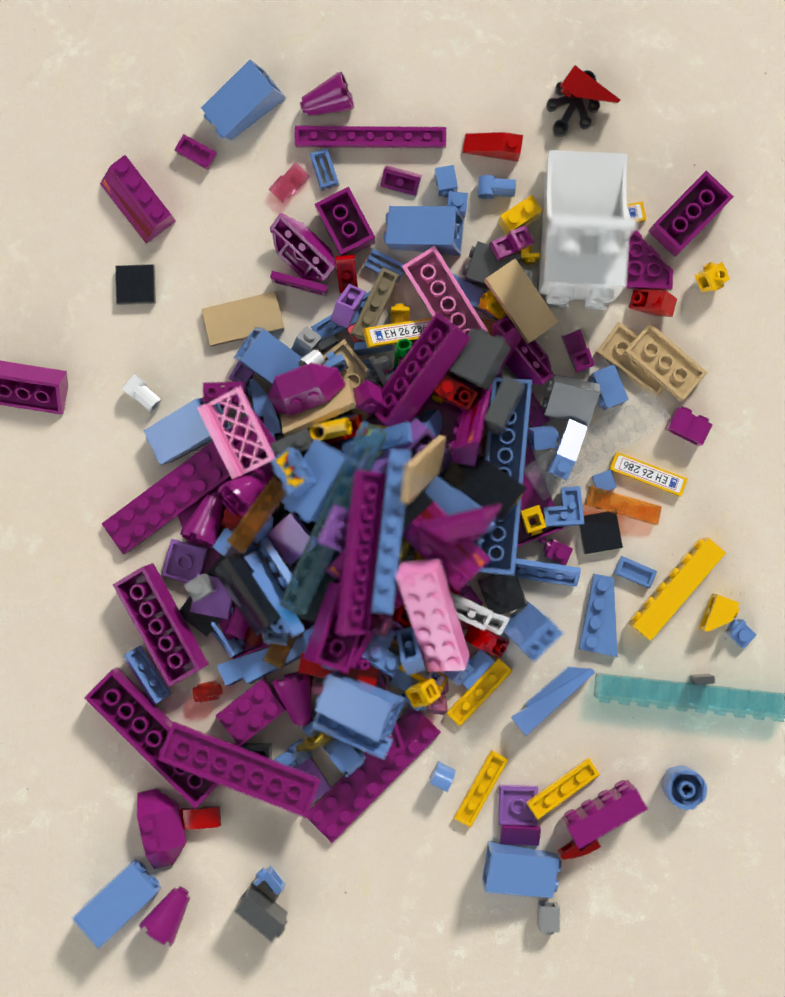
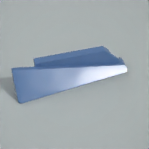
M255 551L244 556L242 560L280 616V619L271 625L272 629L277 633H290L292 637L303 632L305 628L289 604L288 599L261 553Z
M301 636L289 640L288 646L277 644L219 664L217 668L226 686H232L245 679L247 684H252L300 659L301 654L306 651L305 638Z
M568 666L524 703L527 707L511 717L525 735H528L585 683L595 671L591 668Z

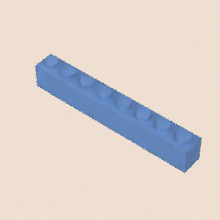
M390 449L372 612L393 613L405 503L401 502L404 466L410 462L411 451Z

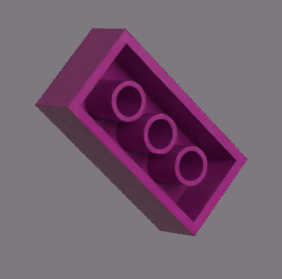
M706 170L652 225L648 232L676 257L734 196Z
M628 780L617 782L614 785L615 787L609 791L603 790L595 799H588L576 810L570 809L564 813L561 819L579 849L648 810L638 790Z

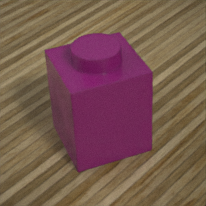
M365 380L353 390L356 408L369 415L384 405L381 388L369 380Z

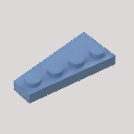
M593 574L579 649L618 657L614 578Z

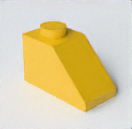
M712 593L699 629L709 632L733 621L739 613V602Z

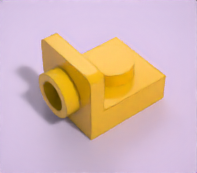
M532 245L519 251V255H521L519 262H524L525 265L535 264L540 259V253H529L532 251Z
M487 291L481 296L480 304L478 305L479 309L488 311L498 320L506 316V312L491 291Z
M395 304V307H391V324L410 321V307H406V304Z

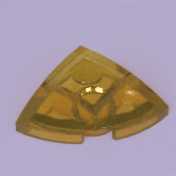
M321 732L318 735L306 738L295 749L300 752L313 750L330 742L334 737Z

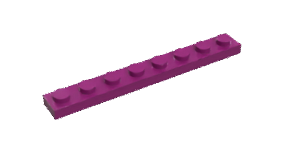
M295 126V147L446 148V127Z

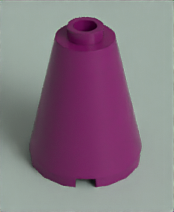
M337 72L302 97L300 106L303 113L312 116L354 109L351 92L349 93L348 83L342 72Z
M259 467L222 484L218 489V493L222 492L223 495L222 503L232 514L242 515L241 518L246 517L269 487L272 474L268 469Z
M215 493L206 495L181 530L180 535L198 545L207 543L208 548H213L220 533L224 506L221 501L222 497Z
M297 671L284 675L285 678L281 681L279 677L272 681L273 687L293 724L298 725V727L310 724L309 721L312 720L311 675L298 673Z
M181 886L179 888L174 887L139 924L140 929L142 930L145 927L148 929L146 932L148 936L164 945L166 942H169V947H171L175 942L190 900V896H188L189 891Z

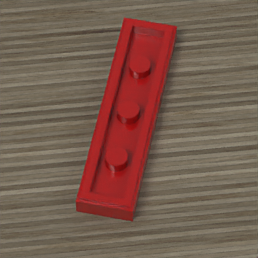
M305 653L301 654L298 673L325 678L330 673L335 672L321 667L320 664L304 659ZM350 666L348 673L341 671L339 673L376 687L379 670L372 666H369L366 670L355 669Z

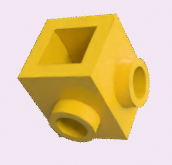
M714 262L707 263L703 266V270L694 275L701 292L719 290L724 287L725 282L730 280L723 262L716 264Z

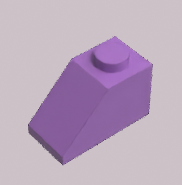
M348 284L336 301L330 320L348 328L355 318L366 291Z

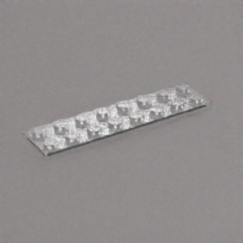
M650 386L587 427L575 464L567 480L560 479L546 472L556 448H553L525 466L524 474L541 500L544 501L667 422L671 417Z

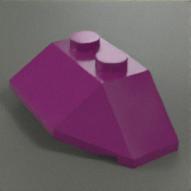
M279 213L270 226L277 255L302 279L325 281L336 267L331 249L304 223Z
M507 316L492 325L493 337L496 335L501 337L512 328L517 330ZM522 337L506 365L518 379L532 380L533 384L541 386L554 376L549 356L535 339L527 344Z
M308 363L275 376L268 393V399L276 412L292 416L328 402L346 386V383L338 368Z
M496 504L419 522V526L444 543L449 542V545L461 543V539L469 538L470 541L482 538L481 535L487 531L501 506Z
M158 788L138 792L137 820L145 856L154 869L171 866L175 863L187 843L179 805L163 794Z

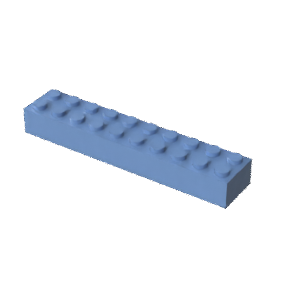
M495 377L492 384L490 406L504 378ZM514 379L524 384V393L504 434L498 433L496 435L488 431L485 459L523 485L532 380ZM522 497L505 521L495 516V527L490 533L486 532L483 536L484 542L480 549L491 560L478 572L515 575Z

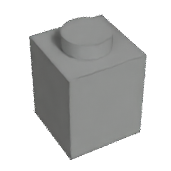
M306 326L296 337L291 350L303 358L311 351L317 350L318 343H320L322 337Z
M201 574L184 585L194 602L204 599L217 590L207 574Z
M538 901L537 925L539 931L544 934L552 935L554 932H560V907L557 902Z

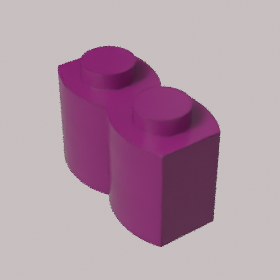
M682 406L674 410L665 430L696 446H702L713 424L709 422L708 418L702 415L697 417L692 414L691 409Z

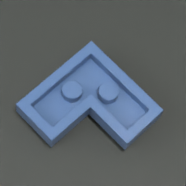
M580 486L561 487L562 506L543 508L545 528L584 525Z
M378 623L373 631L375 633L361 659L368 660L369 664L393 678L402 663L401 658L387 650L396 632L384 624Z

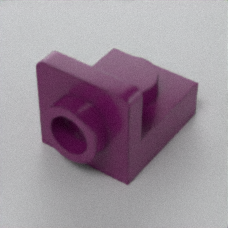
M551 539L550 542L547 541L543 552H545L544 557L565 566L573 551V548L555 539Z

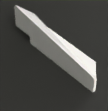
M450 592L458 619L484 631L487 629L501 636L510 620L509 617L493 613V611Z

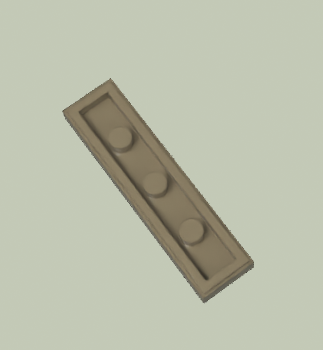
M382 267L355 323L351 336L366 342L363 330L364 328L377 325L399 279V274Z

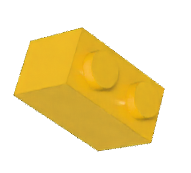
M533 195L500 215L498 223L505 234L508 235L510 231L525 225L527 226L538 219L543 210Z

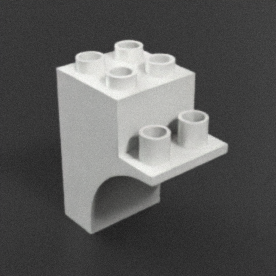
M549 150L545 162L538 292L542 298H546L548 307L565 308L569 307V300H585L584 308L607 309L608 302H613L626 287L628 243L630 235L636 228L637 219L629 218L627 211L626 175L628 154Z

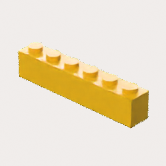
M699 538L694 543V549L690 554L686 553L680 561L682 563L678 568L674 567L669 572V578L666 582H661L657 586V592L654 596H650L645 600L642 610L640 612L636 611L632 615V621L629 625L647 640L651 641L726 554L710 538Z

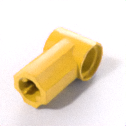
M346 417L314 424L310 428V436L313 440L323 441L350 435L352 430L351 422ZM320 427L324 430L323 436L319 433Z

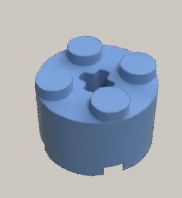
M333 737L322 747L325 752L327 751L330 759L344 773L346 778L365 763L366 757L359 748H354L352 745Z
M683 765L674 766L666 770L662 780V789L664 795L675 806L683 810H692L701 802L703 803L707 795V785L696 771Z

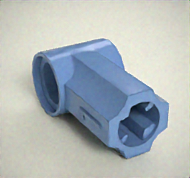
M481 175L478 177L479 198L492 199L494 197L515 196L516 179H497L492 175Z
M300 739L274 760L293 768L295 765H300L308 760L313 754L304 741Z

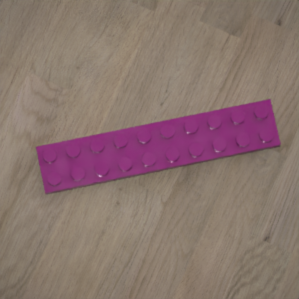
M253 411L271 447V443L276 440L258 414ZM247 415L240 422L248 424L249 416ZM238 425L236 434L244 437L247 428ZM233 426L229 428L227 431L232 432ZM250 430L248 439L257 442V433ZM235 438L233 443L235 448L241 450L243 441ZM214 441L101 523L123 555L127 554L231 477ZM247 443L245 452L253 455L255 446ZM259 448L257 457L263 454L265 450ZM243 456L242 462L245 467L252 459Z

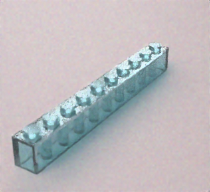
M364 421L362 422L279 605L295 614L307 613L335 549L317 542L334 504L350 511L354 471H372L389 434L388 432Z
M596 673L594 696L599 699V702L610 703L611 700H616L618 704L630 705V702L637 703V706L649 707V704H653L659 709H668V706L676 707L675 710L687 711L689 708L695 709L697 713L704 714L708 710L722 716H726V713H733V716L745 718V715H753L752 718L764 720L765 717H772L773 721L784 722L785 693L713 685H695L686 682Z

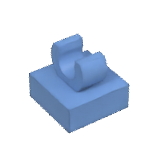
M333 351L326 354L329 361L324 363L325 366L336 367L340 373L348 369L342 354L335 356Z

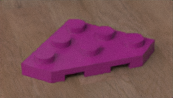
M634 230L629 237L625 288L671 291L673 289V269L666 265L655 249L645 242L637 230Z

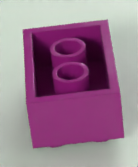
M349 186L315 203L316 212L339 256L354 255L376 243L375 235Z
M264 677L215 716L236 744L241 746L285 712L286 709L275 689Z

